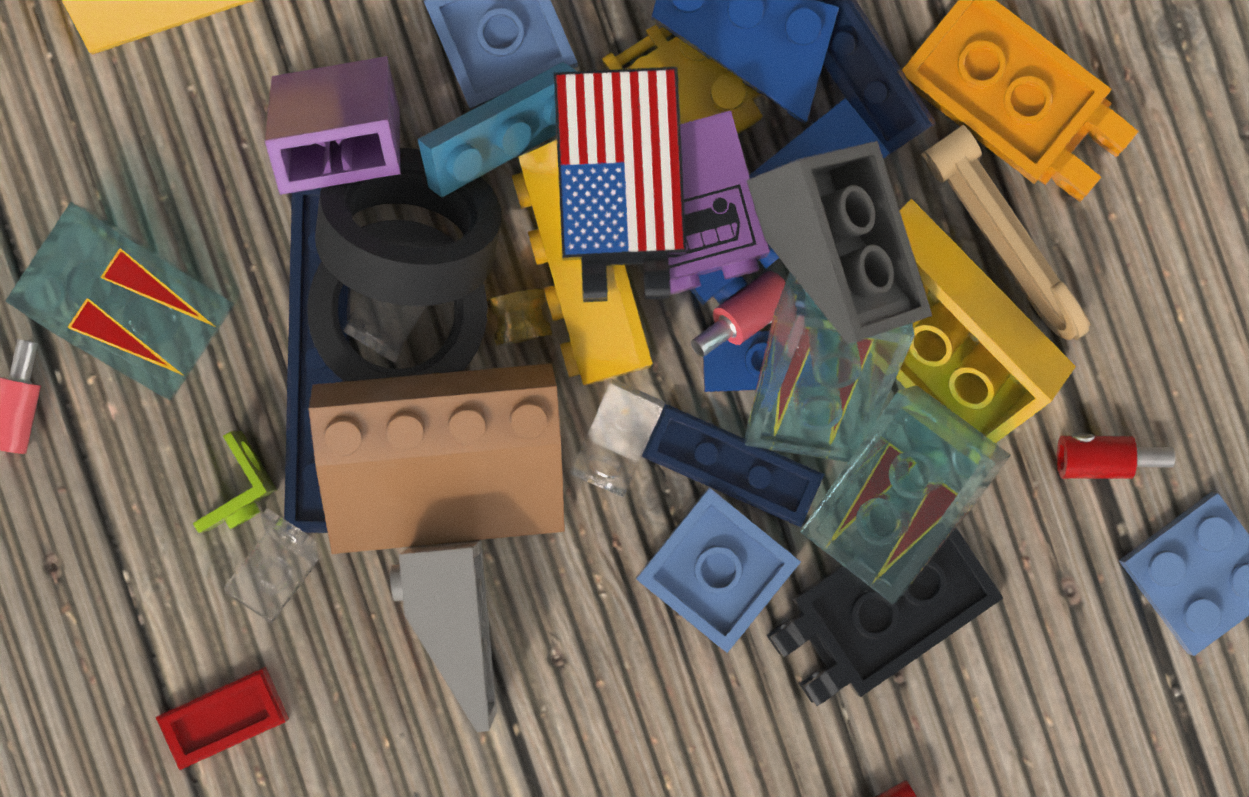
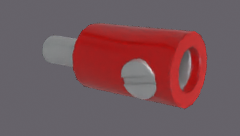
M1076 433L1071 436H1060L1057 446V468L1062 479H1133L1137 467H1174L1175 451L1173 447H1137L1133 436H1093L1092 434Z

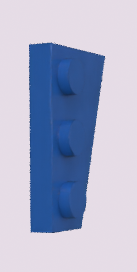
M656 0L651 20L708 59H712L743 80L744 84L759 94L762 93L787 110L788 114L805 124L839 7L816 0Z

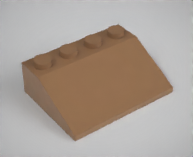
M552 363L312 385L309 415L315 465L331 554L565 532L557 385Z

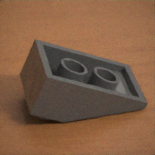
M878 141L802 158L746 180L766 242L847 344H852L933 316Z

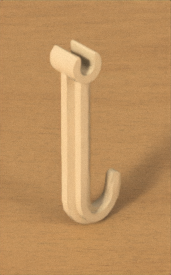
M962 125L920 155L932 175L941 183L948 181L1043 322L1056 335L1065 340H1078L1086 335L1091 326L1087 316L1066 285L1059 280L978 159L982 156V152L971 132Z

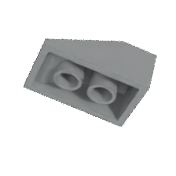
M481 540L409 547L399 554L398 565H391L390 579L393 600L403 601L404 616L476 732L489 731L497 713Z

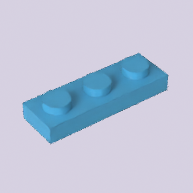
M562 62L420 137L418 143L428 187L440 197H444L555 136L554 72H572L576 70Z

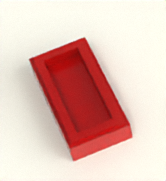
M266 666L155 717L179 770L289 720Z

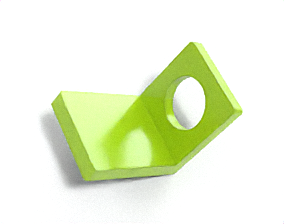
M230 431L223 435V438L253 487L192 523L198 533L210 531L223 522H226L230 530L236 528L261 512L256 504L258 501L277 491L276 486L242 431Z

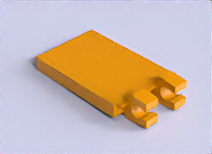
M958 0L902 69L920 96L959 126L964 125L974 138L1029 181L1035 184L1039 180L1046 185L1052 178L1057 186L1079 202L1088 195L1101 179L1099 174L1072 154L1073 150L1087 133L1094 142L1117 157L1139 132L1109 108L1112 103L1105 97L1112 90L996 0Z

